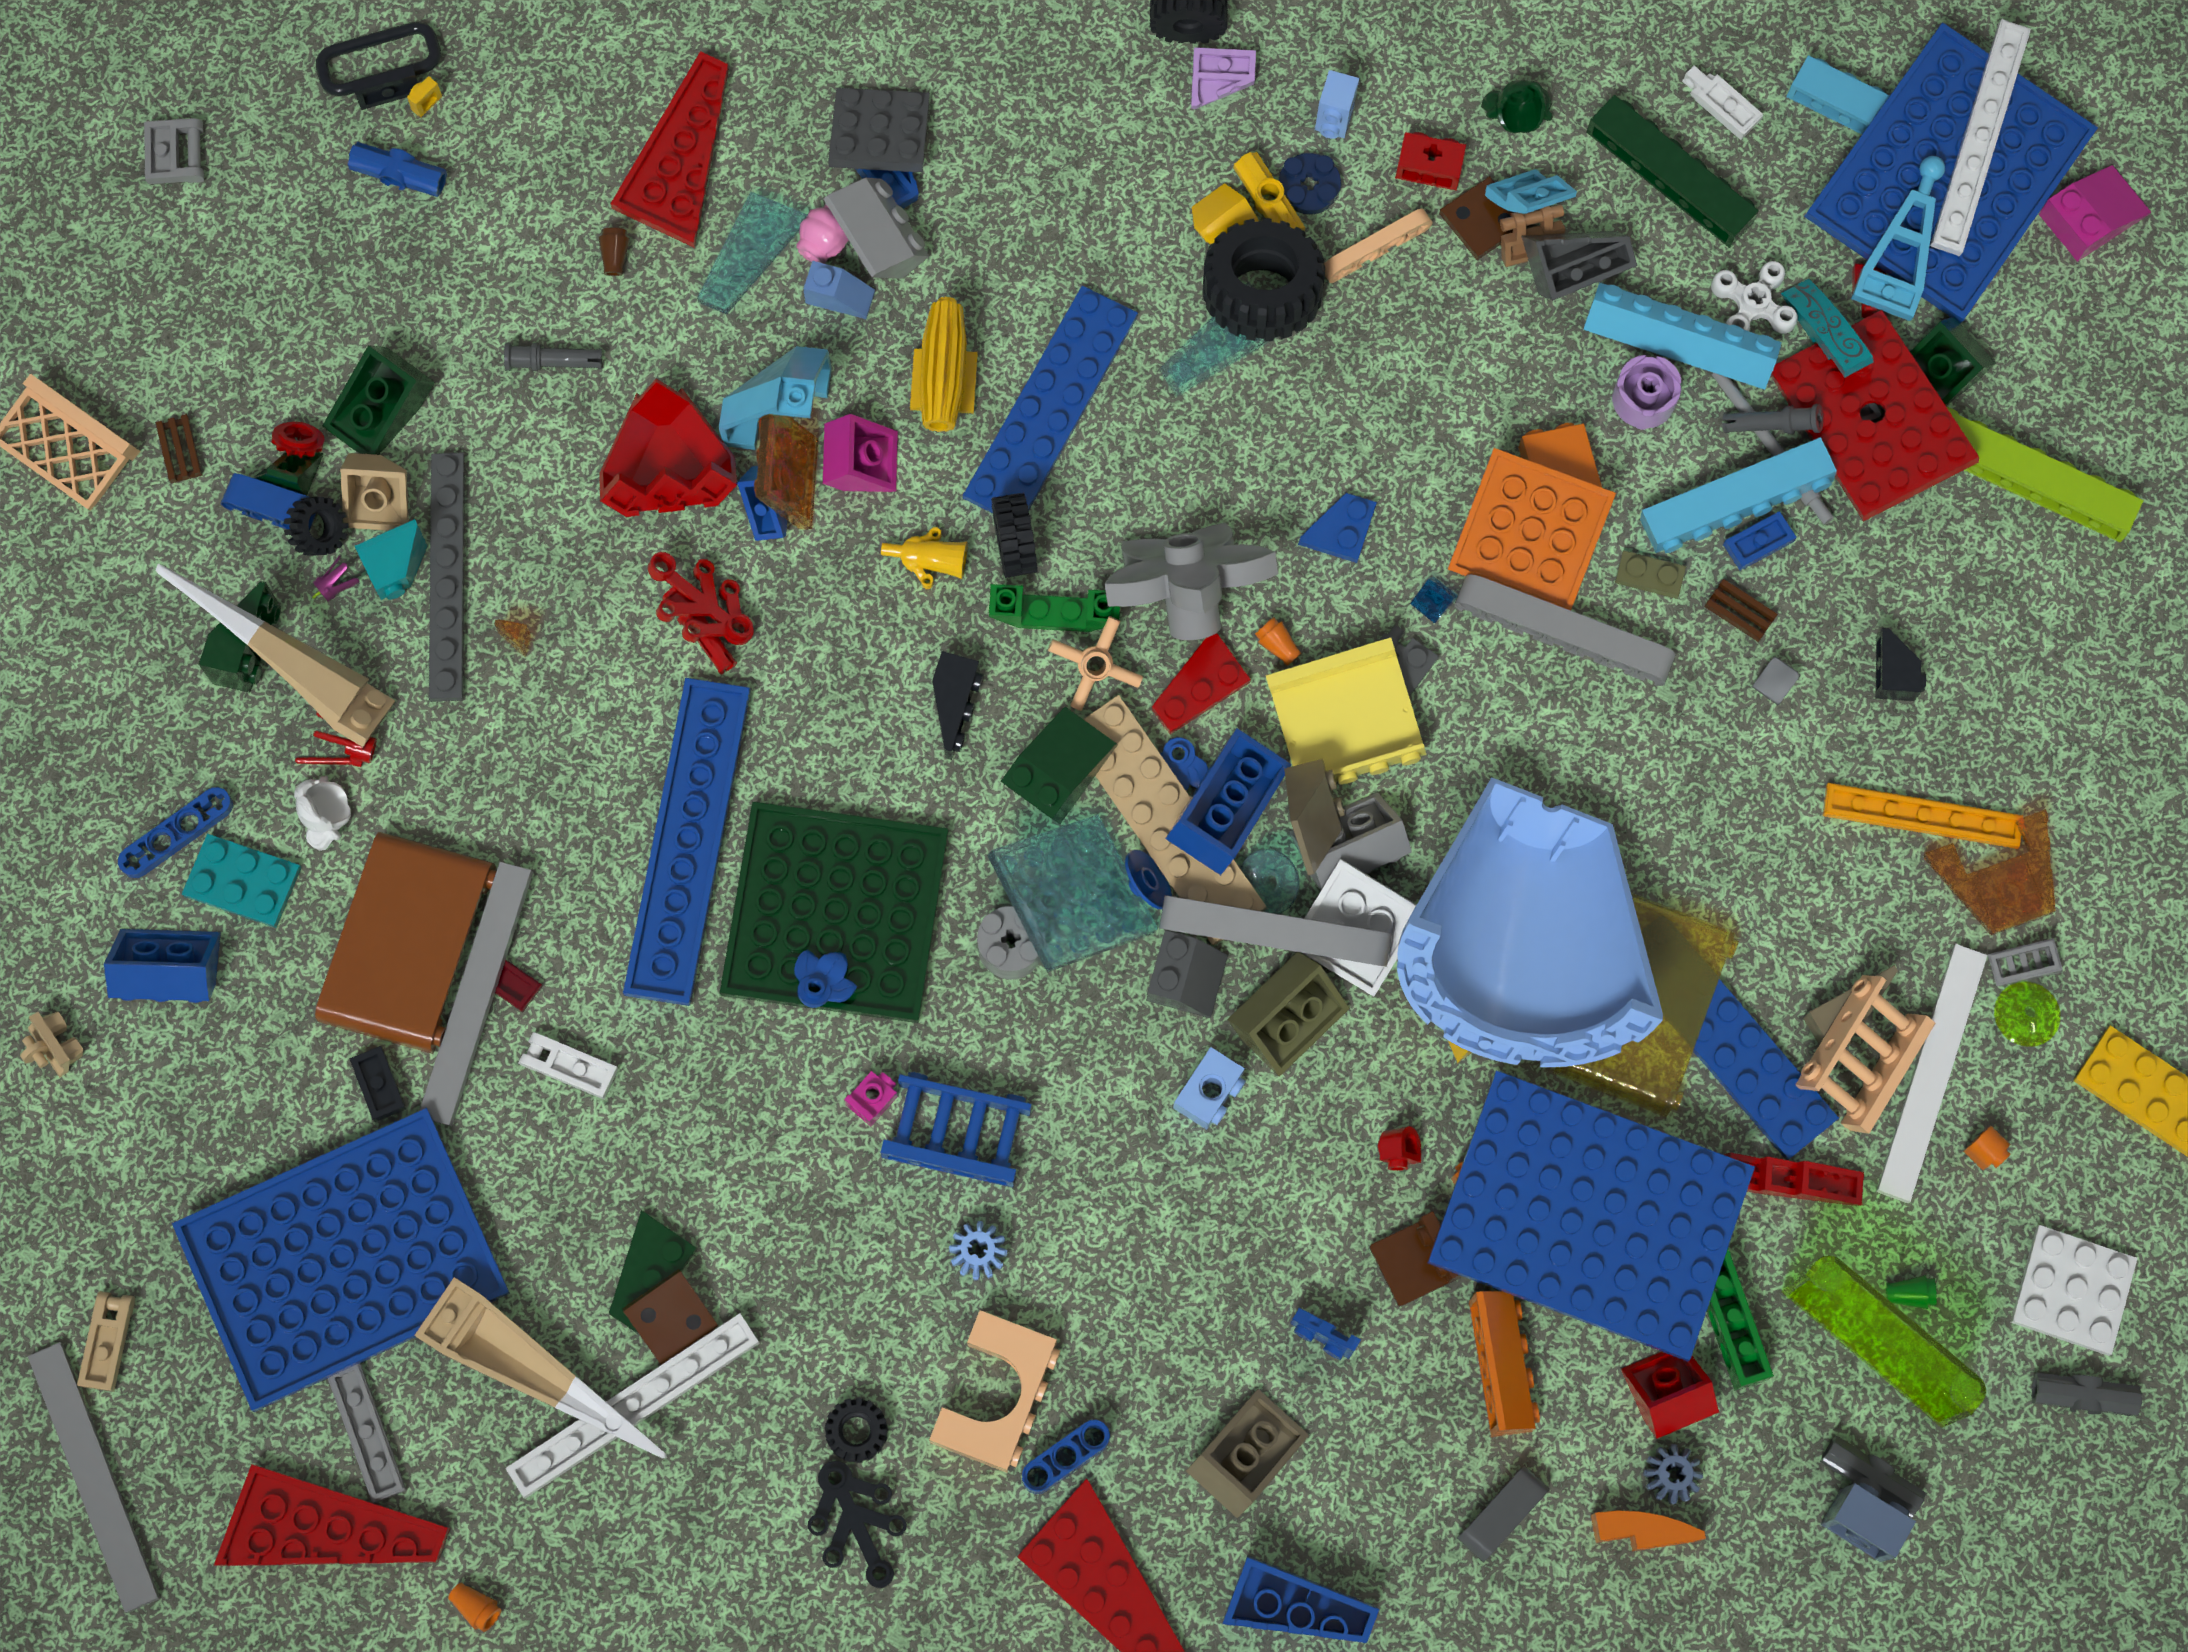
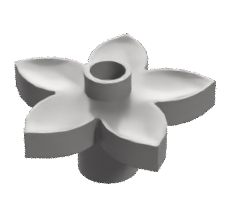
M1225 522L1207 526L1192 533L1174 535L1167 539L1122 541L1121 549L1124 567L1108 578L1105 582L1108 606H1137L1165 599L1170 635L1180 640L1203 639L1216 634L1221 629L1218 606L1222 598L1221 588L1250 585L1278 575L1276 553L1256 545H1234L1232 528Z

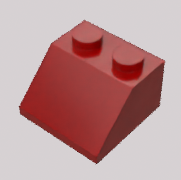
M1659 1352L1621 1369L1642 1418L1656 1439L1719 1413L1712 1381L1693 1356H1691L1689 1361L1670 1354Z

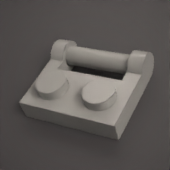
M190 118L144 122L145 180L148 184L204 182L200 150V134L203 133L202 120ZM182 133L188 135V167L179 168V134Z

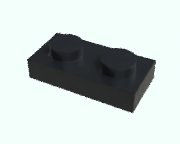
M382 1046L349 1058L374 1122L407 1109Z

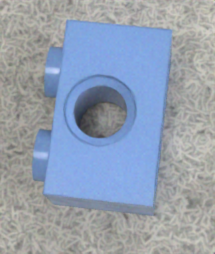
M1329 70L1319 101L1315 130L1319 131L1324 137L1330 139L1337 137L1345 138L1355 106L1359 78Z
M1210 1047L1175 1100L1173 1108L1206 1130L1211 1123L1218 1125L1228 1108L1223 1106L1230 1095L1236 1098L1246 1082L1241 1078L1245 1068ZM1209 1083L1216 1084L1220 1088L1221 1094L1215 1098L1207 1097L1203 1093V1086Z

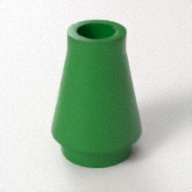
M1926 1275L1894 1283H1886L1887 1304L1895 1303L1928 1309V1306H1936L1935 1278H1926Z

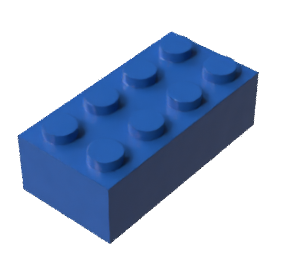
M1236 728L1221 748L1165 839L1221 876L1238 854L1285 776L1284 768H1288L1292 764Z

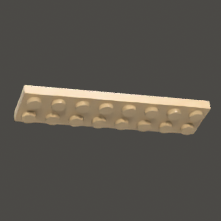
M1117 695L1084 718L1086 722L1118 744L1096 774V778L1179 898L1262 912L1268 909L1235 860L1230 863L1220 876L1165 839L1191 797L1121 697ZM1207 937L1213 946L1223 940Z

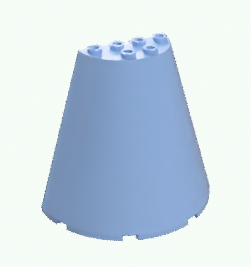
M1491 777L1403 928L1398 946L1397 973L1405 997L1413 1010L1427 1025L1432 1021L1444 1031L1443 1037L1467 1051L1495 1061L1518 1065L1521 1059L1540 1061V1067H1567L1595 1062L1621 1052L1622 1045L1630 1041L1638 1043L1648 1036L1663 1020V1012L1613 824L1562 804L1549 808L1543 804V797Z

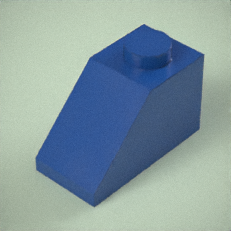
M781 463L752 466L740 478L737 484L754 539L759 541L784 538L787 532L789 490Z

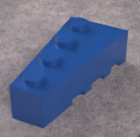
M1247 1555L1222 1624L1367 1643L1379 1608Z

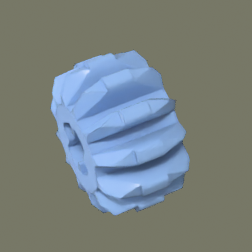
M982 1221L977 1222V1231L972 1232L971 1226L968 1223L965 1224L964 1231L967 1236H963L958 1232H955L953 1238L961 1245L953 1244L949 1246V1252L960 1254L951 1260L952 1265L958 1266L964 1263L960 1270V1275L962 1276L967 1275L970 1268H972L973 1280H979V1270L984 1269L987 1278H991L993 1274L990 1265L996 1269H1002L1003 1263L996 1257L1007 1256L1006 1249L998 1248V1246L1005 1242L1004 1236H997L992 1239L996 1232V1227L992 1225L984 1233ZM978 1243L980 1247L986 1246L988 1250H984L982 1258H978L976 1254L970 1255L968 1251H973V1244Z

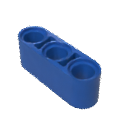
M234 473L220 504L227 510L232 511L236 509L243 511L242 515L260 521L264 518L273 521L272 525L290 529L288 524H284V518H291L286 513L287 510L295 508L292 505L295 501H301V498L308 496ZM313 514L309 519V531L316 514Z
M1099 1420L1085 1422L1030 1461L1022 1472V1483L1025 1489L1033 1494L1045 1493L1107 1448L1110 1440L1108 1427ZM1091 1428L1099 1429L1104 1435L1103 1442L1098 1446H1091L1084 1439L1085 1433ZM1063 1448L1071 1449L1076 1455L1075 1462L1070 1466L1060 1465L1056 1460V1454L1059 1450ZM1035 1468L1044 1470L1048 1476L1046 1483L1039 1487L1031 1485L1027 1479L1029 1472Z

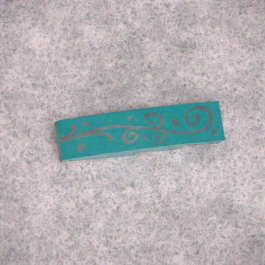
M1809 278L1781 293L1786 304L1795 309L1798 322L1813 343L1817 342L1828 360L1832 359L1844 377L1873 363V355L1851 325Z

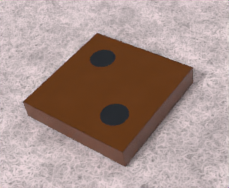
M1490 176L1441 208L1439 212L1476 260H1479L1501 245L1502 235L1513 233V229L1505 232L1502 231L1500 219L1511 217V213L1514 212L1498 206L1485 196L1487 185L1495 183Z
M679 1269L622 1308L660 1365L718 1327L716 1321Z

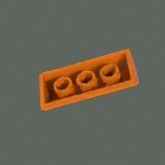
M1503 1291L1476 1292L1469 1300V1307L1491 1437L1532 1432L1536 1429L1535 1423L1540 1422L1537 1402H1531L1529 1389L1534 1388V1380L1531 1368L1525 1367L1524 1354H1528L1526 1335L1520 1334L1518 1320H1522L1520 1301L1514 1300L1513 1295Z

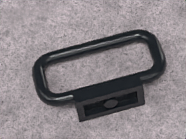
M411 22L324 48L316 58V71L324 91L334 96H347L355 93L361 110L407 98L413 86L418 83L416 76L427 73L438 65L441 59V48L432 27L426 23ZM416 34L422 35L425 39L429 52L425 60L342 84L332 81L328 63L334 57Z

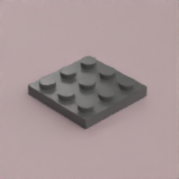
M836 88L828 158L829 167L923 172L930 93Z

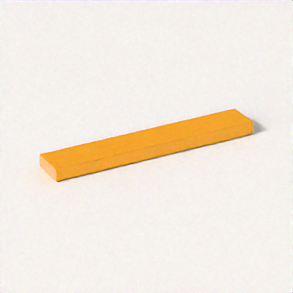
M1827 783L1823 816L2015 849L2020 847L2023 815L1833 783Z

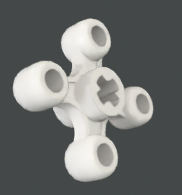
M1769 261L1765 263L1759 272V281L1748 286L1741 284L1736 275L1729 270L1719 271L1714 276L1711 283L1713 294L1719 298L1733 299L1738 306V313L1729 317L1725 324L1736 325L1743 330L1749 331L1752 320L1763 318L1771 323L1773 330L1777 333L1786 334L1794 329L1798 320L1795 309L1790 306L1776 305L1771 299V291L1778 288L1785 277V269L1779 262Z

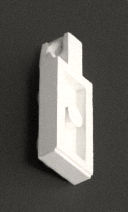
M1695 66L1685 74L1682 82L1692 89L1690 95L1740 140L1761 121L1763 113L1718 74L1713 76L1709 73L1706 76Z

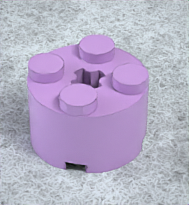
M1641 355L1631 359L1622 368L1613 390L1612 402L1615 411L1623 421L1637 429L1645 430L1663 424L1672 415L1681 394L1680 374L1670 361L1659 356L1654 358Z

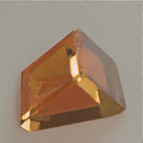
M500 619L495 620L494 625L498 634L526 657L531 638L527 625Z

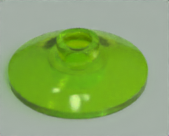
M2018 982L2008 986L2000 993L1994 1007L1995 1022L2000 1032L2008 1040L2020 1046L2034 1047L2046 1043L2055 1035L2060 1025V1008L2055 997L2046 988L2036 983ZM2032 1007L2035 1010V1017H2029L2025 1012V1008Z

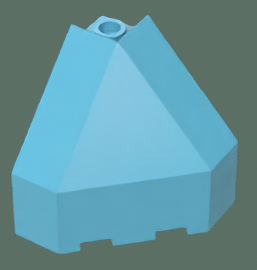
M796 346L724 397L719 431L721 439L726 446L755 450L760 420L792 424V417L811 418L814 397L828 398L832 371L828 350Z

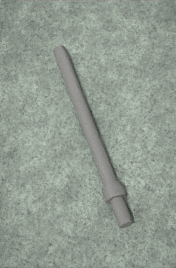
M1716 373L1712 374L1713 378L1740 413L1755 412L1730 378ZM1769 430L1754 431L1772 456L1785 452ZM1813 490L1803 493L1800 498L1806 507H1811L1823 525L1834 519L1832 513L1820 499L1822 496L1820 492L1815 493Z

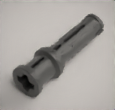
M505 342L504 367L505 371H511L512 368H531L532 371L541 370V367L602 369L601 356L603 353L600 348H542L538 343H532L531 346H512L511 342Z
M1813 404L1811 408H1794L1793 405H1788L1782 411L1724 413L1722 420L1727 421V423H1722L1724 433L1783 430L1787 434H1794L1797 430H1813L1814 433H1820L1823 428V411L1820 404Z

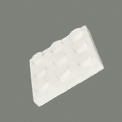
M1340 859L1304 919L1392 933L1387 967L1307 953L1303 954L1374 997L1398 959L1399 940L1403 928L1415 909L1416 904Z
M2038 1225L2035 1230L2010 1323L2107 1356L2112 1355L2138 1258Z

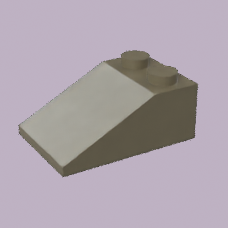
M1323 759L1284 768L1290 821L1308 876L1315 874L1342 830L1340 817L1345 816L1341 797L1335 798L1333 790L1337 789L1333 770L1326 771Z
M1257 1389L1189 1466L1186 1472L1238 1518L1257 1499L1308 1438L1309 1434L1264 1393Z

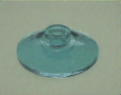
M1272 849L1256 851L1245 859L1240 869L1268 909L1263 912L1280 914L1289 909L1295 902L1299 892V875L1293 862L1283 853ZM1272 875L1276 878V887H1273L1270 884V878Z

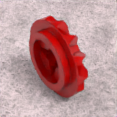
M282 423L276 426L272 432V443L276 445L278 451H286L287 456L294 454L300 458L303 455L313 457L316 452H321L325 440L323 433L307 423Z

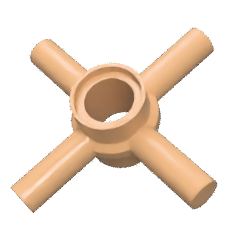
M1109 616L1096 646H1090L1083 651L1052 639L1048 651L1078 663V669L1083 676L1071 702V707L1082 711L1094 682L1101 681L1108 676L1136 688L1140 686L1143 676L1113 664L1112 656L1108 652L1121 622L1120 620ZM1094 656L1104 659L1103 667L1097 671L1087 668L1088 660Z

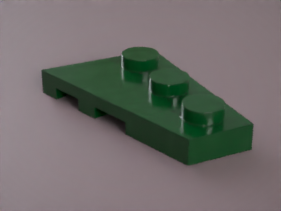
M641 1210L609 1315L638 1334L622 1308L679 1269L682 1272L698 1249Z

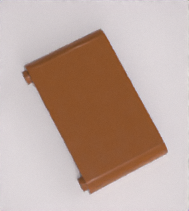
M378 832L373 840L317 1002L316 1020L323 1024L434 1054L436 1046L440 1047L446 1027H442L443 1022L440 1017L481 895H486L488 890H491L496 875V865L478 858Z

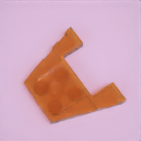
M2046 809L2016 821L2028 853L1970 874H1966L1953 843L1926 852L1923 855L1925 861L1991 936L2053 914L2056 911L2053 872L2050 865L2049 851L2051 847L2047 827L2048 813Z

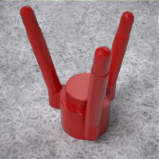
M316 712V715L322 718L321 715L318 712ZM314 731V737L346 746L345 754L350 755V757H297L295 762L297 764L353 765L361 767L363 762L371 763L377 738L370 737L366 744L361 747L350 739Z

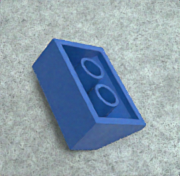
M120 929L104 962L108 998H119L125 1001L151 999L158 1002L183 1000L191 1003L209 1001L216 986L221 933Z

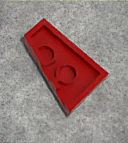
M1216 633L1206 637L1152 705V710L1171 735L1249 684L1251 679Z

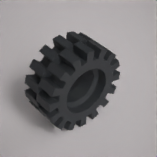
M306 497L292 504L295 508H289L286 512L291 518H284V524H288L290 529L284 530L285 535L292 536L288 543L290 545H297L294 550L298 553L304 552L303 555L316 556L332 554L336 552L335 548L342 547L343 543L339 540L347 538L348 534L342 531L349 528L348 523L342 522V519L346 518L347 515L345 512H338L342 508L339 503H333L334 500L331 498ZM313 514L320 515L324 524L323 534L318 539L312 537L309 531V519Z
M856 1398L855 1400L846 1399L844 1403H838L834 1407L835 1409L827 1416L828 1420L825 1423V1437L829 1447L835 1455L847 1462L863 1463L862 1461L873 1459L877 1453L881 1452L882 1447L887 1441L888 1426L882 1411L873 1402L865 1401L863 1398ZM854 1417L863 1418L870 1426L868 1438L860 1444L848 1442L843 1435L845 1423Z

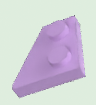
M1194 48L1191 109H1197L1254 85L1256 50Z

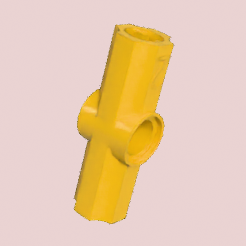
M1249 152L1241 156L1234 163L1233 169L1255 201L1256 210L1263 214L1265 218H1271L1272 222L1280 223V220L1290 224L1291 228L1295 229L1298 227L1305 231L1304 224L1284 195L1282 183L1274 179L1257 152ZM1267 194L1273 195L1276 199L1270 201L1264 199L1262 196Z

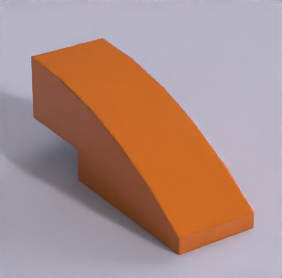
M1639 1511L1595 1512L1591 1515L1596 1543L1630 1538L1632 1552L1706 1539L1704 1531L1685 1522L1662 1515Z

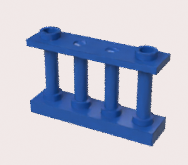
M908 1072V1076L899 1074V1087L908 1090L897 1135L892 1137V1141L883 1140L880 1152L882 1158L1014 1187L1016 1169L1010 1168L1011 1164L1008 1161L1019 1114L1026 1116L1031 1114V1104L1026 1103V1098L1013 1094H1007L1006 1098L927 1081L928 1076L916 1072ZM921 1092L941 1096L930 1142L925 1145V1149L911 1146L912 1141L909 1140ZM954 1099L973 1103L963 1150L958 1152V1156L944 1153L945 1149L942 1148ZM986 1107L1006 1111L996 1157L991 1160V1163L977 1161L978 1156L975 1155Z

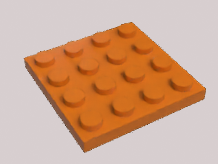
M1494 448L1448 570L1464 576L1469 574L1481 576L1571 611L1616 493Z

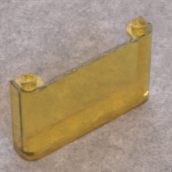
M1631 892L1662 1008L1663 1020L1640 1042L1630 1041L1622 1045L1621 1052L1616 1055L1581 1065L1554 1067L1553 1073L1667 1117L1671 1109L1677 1111L1684 1095V1092L1679 1091L1726 958H1733L1739 941L1733 939L1735 935L1733 931Z

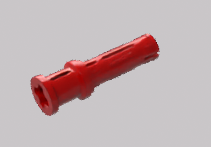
M674 587L670 588L662 597V600L668 599L673 602H691ZM678 616L679 618L677 619L678 623L683 625V627L689 620L708 624L705 616ZM688 628L692 634H697L694 629ZM700 637L697 641L720 675L725 673L724 670L727 672L737 665V661L729 653L719 637Z

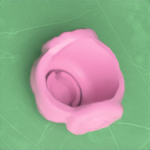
M827 204L822 208L811 209L806 219L800 224V240L797 243V249L800 255L811 262L816 261L825 264L828 258L839 254L849 241Z

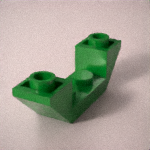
M991 584L989 617L1017 628L1092 632L1103 629L1109 616L1118 620L1120 617V606H1108L1106 590H1088V598L1025 595L1023 594V586Z

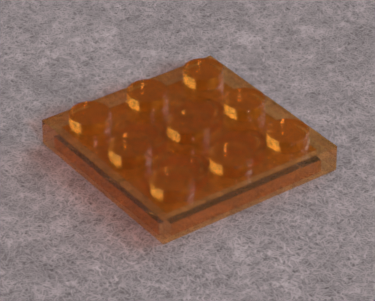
M764 415L759 419L760 445L756 452L758 472L754 482L756 498L798 529H812L818 438L790 416Z

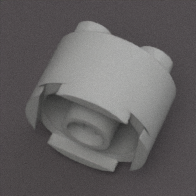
M1016 906L998 908L983 918L977 935L978 953L982 964L991 973L1002 979L1014 980L1029 975L1039 965L1044 954V932L1039 920L1030 910ZM1007 938H1013L1015 942L1014 948H1009L1006 943Z

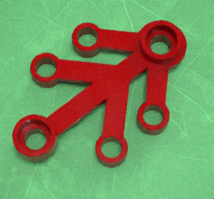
M658 552L652 556L647 567L651 578L656 581H666L691 601L673 602L668 599L661 601L656 609V615L661 621L670 622L675 616H710L718 622L701 624L696 620L686 622L682 629V637L691 643L697 642L700 637H724L734 645H744L751 640L754 633L753 623L748 616L741 614L738 597L740 586L736 581L727 579L723 581L718 590L720 598L726 601V612L718 606L713 579L715 567L711 561L701 559L693 568L694 577L700 581L702 591L700 592L675 572L676 561L670 554ZM656 567L662 568L664 572L658 570ZM699 567L705 568L708 573H703ZM725 588L733 589L734 593H728ZM662 608H668L672 614L665 613ZM688 628L694 629L697 634L690 633ZM733 628L738 629L741 633L736 632Z

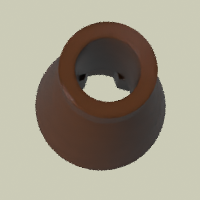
M604 228L602 229V235L598 237L604 266L603 274L606 276H622L630 238L627 237V230Z

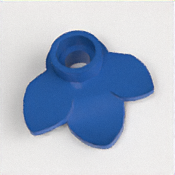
M1176 737L1169 740L1165 744L1163 752L1160 753L1186 791L1189 785L1197 788L1209 769L1204 760L1195 756L1193 744L1185 738ZM1177 747H1181L1185 751V756L1181 760H1176L1173 757V751Z
M805 950L799 955L795 963L794 974L799 981L797 995L804 1005L817 1008L824 1005L827 1001L840 1003L846 1001L854 994L857 986L852 981L844 978L848 966L844 953L831 952L823 955L820 959L809 950ZM817 987L820 991L813 993L808 988Z

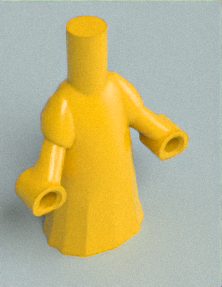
M933 527L929 530V533L920 537L912 536L902 545L882 543L881 555L900 558L906 569L915 573L922 587L931 589L934 579L930 574H926L923 569L963 579L968 542H942L941 530Z

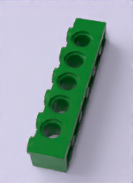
M1727 1249L1707 1314L1734 1391L1765 1382L1774 1377L1731 1254L1729 1249Z

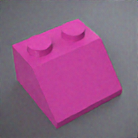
M848 414L825 423L823 484L842 491L896 492L898 431L853 414Z

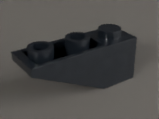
M941 651L932 684L945 758L952 760L954 752H961L965 733H961L964 721L970 722L975 704L970 702L973 691H980L984 673H980L979 661Z

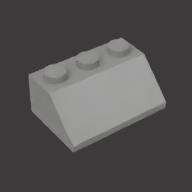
M866 177L827 195L824 201L871 277L901 279L930 256L924 248V240L910 226L906 211L898 206L892 197L893 191L891 187L882 179Z
M1378 792L1344 807L1345 816L1340 817L1342 830L1315 874L1310 875L1321 890L1340 859L1365 874H1369L1380 866L1396 862L1401 857L1412 853L1403 820ZM1291 830L1289 833L1300 853L1294 831Z

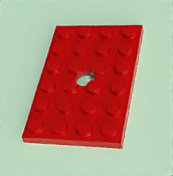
M1883 310L1851 325L1873 355V363L1844 377L1832 359L1828 360L1816 343L1775 364L1771 374L1776 386L1789 405H1793L1794 408H1811L1813 404L1821 405L1823 411L1822 431L1820 433H1814L1813 430L1805 431L1812 441L1821 437L1837 470L1835 478L1863 522L1979 463V455ZM1870 403L1881 405L1885 409L1884 418L1877 423L1871 420H1863L1860 416V411L1865 405Z

